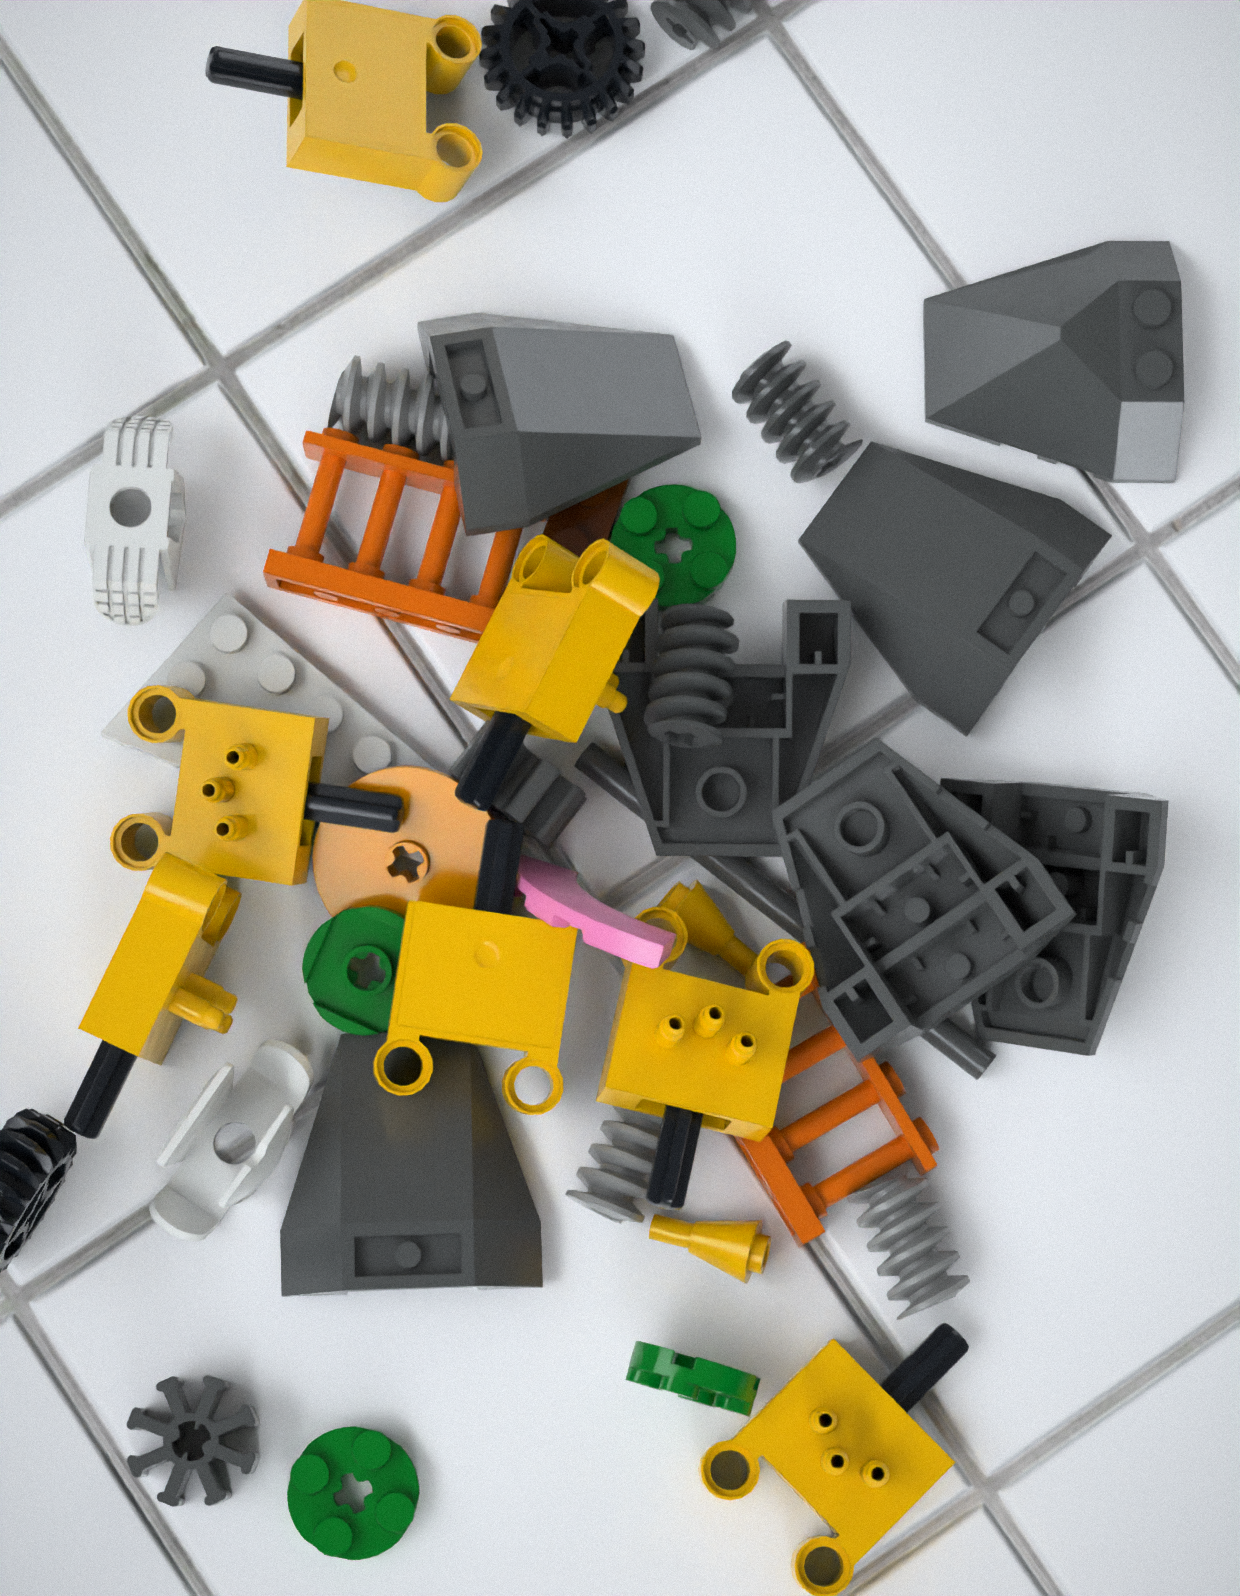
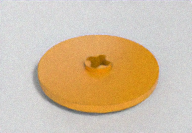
M414 765L392 766L376 770L354 781L348 787L400 795L404 799V818L399 831L395 833L320 822L313 845V873L318 893L331 917H334L347 908L379 905L396 910L405 916L408 900L473 909L485 826L488 820L494 819L489 809L479 811L460 802L455 796V789L459 780L446 773L427 767ZM399 846H404L409 854L417 851L421 853L424 861L416 868L419 876L413 877L408 869L399 872L396 870L393 862L400 856Z

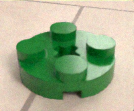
M676 484L657 486L642 492L635 498H631L624 504L611 535L612 544L658 573L660 581L655 598H658V611L664 612L670 606L679 604L704 605L724 585L734 566L736 536L729 516L720 507L719 501L713 494L707 491L696 490L689 486ZM666 534H678L680 540L688 541L691 546V550L682 552L681 562L669 563L667 554L656 553L655 544L663 543Z
M379 905L351 907L321 924L312 935L307 944L302 963L304 984L307 983L308 993L314 1001L312 1004L319 1015L335 1028L362 1036L378 1034L388 1030L405 919L403 914ZM371 952L380 957L379 967L386 972L383 982L372 980L366 988L357 983L359 972L351 968V964L354 958L365 959Z
M636 1341L625 1380L659 1391L677 1394L679 1398L712 1408L717 1407L750 1417L761 1378L703 1358H694L676 1353L672 1349Z
M356 1426L328 1431L308 1444L291 1468L287 1490V1502L291 1519L304 1540L326 1556L347 1560L368 1559L387 1551L397 1544L414 1520L420 1496V1485L416 1468L403 1447L379 1431ZM350 1473H353L357 1482L368 1480L372 1486L373 1493L364 1497L365 1509L358 1513H354L349 1504L339 1506L335 1499V1493L343 1489L341 1478Z

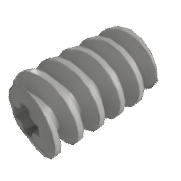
M354 355L338 380L330 408L328 428H333L342 416L343 430L356 436L365 422H367L368 438L370 442L379 443L391 428L392 444L406 447L415 435L418 454L428 456L439 441L442 461L451 460L454 455L441 398L435 395L434 377L427 374L417 390L411 389L409 369L403 368L394 382L389 383L386 381V369L383 362H378L371 374L366 377L362 375L361 356Z
M612 1106L624 1120V1122L604 1120L601 1124L600 1130L612 1142V1145L592 1143L588 1150V1153L600 1165V1168L579 1167L576 1176L587 1187L588 1191L567 1190L565 1195L579 1205L619 1224L622 1221L643 1223L645 1216L632 1202L634 1198L646 1199L648 1183L645 1181V1177L651 1173L662 1118Z
M902 1175L847 1198L848 1203L851 1204L869 1203L870 1205L856 1220L859 1228L879 1227L880 1232L866 1245L868 1251L889 1252L890 1254L877 1267L878 1276H899L900 1281L887 1292L888 1300H909L910 1305L897 1317V1320L956 1297L970 1283L968 1275H947L946 1270L960 1258L958 1251H937L936 1246L950 1233L948 1227H927L926 1221L940 1209L938 1202H917L916 1197L930 1184L928 1178H907L906 1175Z

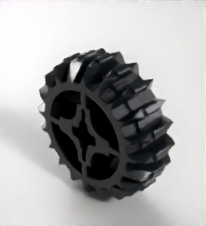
M507 0L509 7L494 4L490 11L491 21L494 25L484 26L481 31V42L487 47L480 51L479 65L489 70L483 76L485 88L488 91H499L496 96V106L499 110L504 111L516 106L514 122L519 127L526 124L532 117L537 118V133L542 137L549 131L551 123L561 124L562 136L568 139L572 136L573 123L581 121L584 129L592 134L597 128V113L613 122L618 117L616 102L631 103L634 98V89L630 84L639 83L643 78V66L637 61L645 57V43L642 40L635 39L640 34L641 26L637 17L625 18L628 13V2L626 0H613L610 2L608 0ZM553 17H571L576 18V20L572 22H561L554 19ZM528 30L532 35V45L536 51L528 57L529 65L519 72L511 54L520 36ZM604 37L610 46L613 58L606 72L597 79L592 73V63L588 57L595 52V43ZM551 49L553 51L557 50L560 54H557L552 58ZM572 51L573 59H568L565 55ZM553 86H562L572 92L556 93L546 89Z
M26 1108L17 1112L14 1117L6 1121L2 1130H0V1273L8 1268L14 1257L19 1255L22 1247L28 1239H31L39 1223L44 1220L46 1212L55 1201L59 1189L66 1181L65 1177L73 1166V1158L77 1153L76 1135L64 1128V1123L51 1115L41 1114L32 1108Z

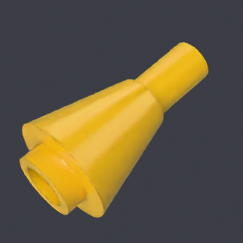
M698 879L693 881L688 887L678 881L665 894L656 907H665L679 915L688 931V944L713 956L718 954L745 977L750 965L758 954L734 935V929Z
M654 1214L649 1229V1239L687 1248L689 1253L745 1284L748 1283L752 1272L763 1274L772 1241L771 1236L762 1234V1220L696 1221L691 1223Z

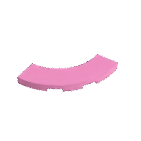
M521 854L515 897L521 898L524 893L526 895L524 906L533 915L552 927L566 928L572 926L581 929L584 943L651 969L658 968L670 956L676 936L675 933L639 921L598 901L584 891L577 883L579 872Z

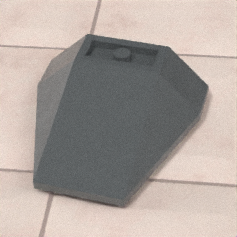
M472 313L417 322V330L427 373L437 381L453 448L454 487L466 537L529 527L701 444L702 437L674 335L487 313Z
M871 441L798 539V544L840 600H851V615L913 699L967 737L1001 691L1015 667L1073 587H1076L1112 535L1061 499Z
M387 1032L367 1036L341 1034L280 1229L281 1296L348 1295V1292L472 1287H476L478 1290L543 1288L541 1221L476 1045L420 1036L419 1041L428 1048L433 1061V1072L430 1080L422 1090L412 1095L397 1096L386 1092L378 1085L373 1074V1060L377 1050L386 1042ZM398 1047L388 1053L384 1061V1072L392 1083L399 1086H407L419 1077L421 1061L413 1050L406 1047Z

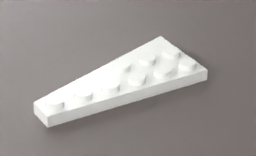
M227 592L139 689L141 690L153 685L178 686L188 690L197 699L330 718L321 783L348 787L366 774L392 766L414 765L435 769ZM167 697L160 698L152 711L153 721L161 731L169 730L176 718V709ZM131 699L100 732L102 738L121 746L126 745L151 755L156 760L173 767H180L184 740L172 743H150L140 739L132 731L128 722L127 710ZM404 846L398 847L401 859L416 865H420L424 861L419 851L409 854Z

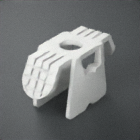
M130 416L111 420L104 433L102 464H93L89 475L84 547L92 570L94 605L102 617L110 622L124 626L145 624L157 614L159 606L158 573L160 555L168 591H175L186 523L185 481L175 469L167 468L169 442L173 436V423L161 418ZM127 489L140 490L151 500L149 517L145 522L135 527L122 526L113 519L114 498L117 494Z
M279 1040L264 1041L256 1050L249 1067L234 1089V1065L227 1061L212 1075L164 1144L157 1163L163 1167L182 1162L170 1181L155 1195L149 1206L153 1220L164 1231L176 1238L189 1242L204 1240L219 1225L233 1204H240L246 1201L276 1169L293 1132V1116L306 1099L314 1082V1071L311 1064L293 1046ZM232 1123L247 1126L255 1136L256 1144L253 1154L248 1160L240 1164H229L222 1161L216 1154L214 1147L217 1133L224 1126Z

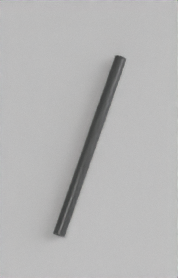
M591 742L577 759L574 767L644 821L627 767L595 742ZM689 856L798 942H805L802 932L804 926L797 899L743 857ZM949 1018L928 1032L919 1035L975 1080L982 1076L997 1056Z

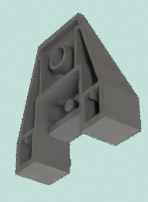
M654 598L649 608L640 616L612 672L618 676L619 685L616 690L627 697V706L621 713L615 714L609 709L608 712L656 856L783 857L771 812L810 785L851 665V600L787 599L782 603V665L736 664L733 675L720 678L728 682L732 687L730 697L723 701H714L723 705L728 711L725 722L711 725L723 733L722 744L714 748H681L658 741L650 736L646 730L647 725L643 720L646 706L651 703L648 692L650 682L655 679L652 670L654 660L658 657L656 649L658 643V598Z

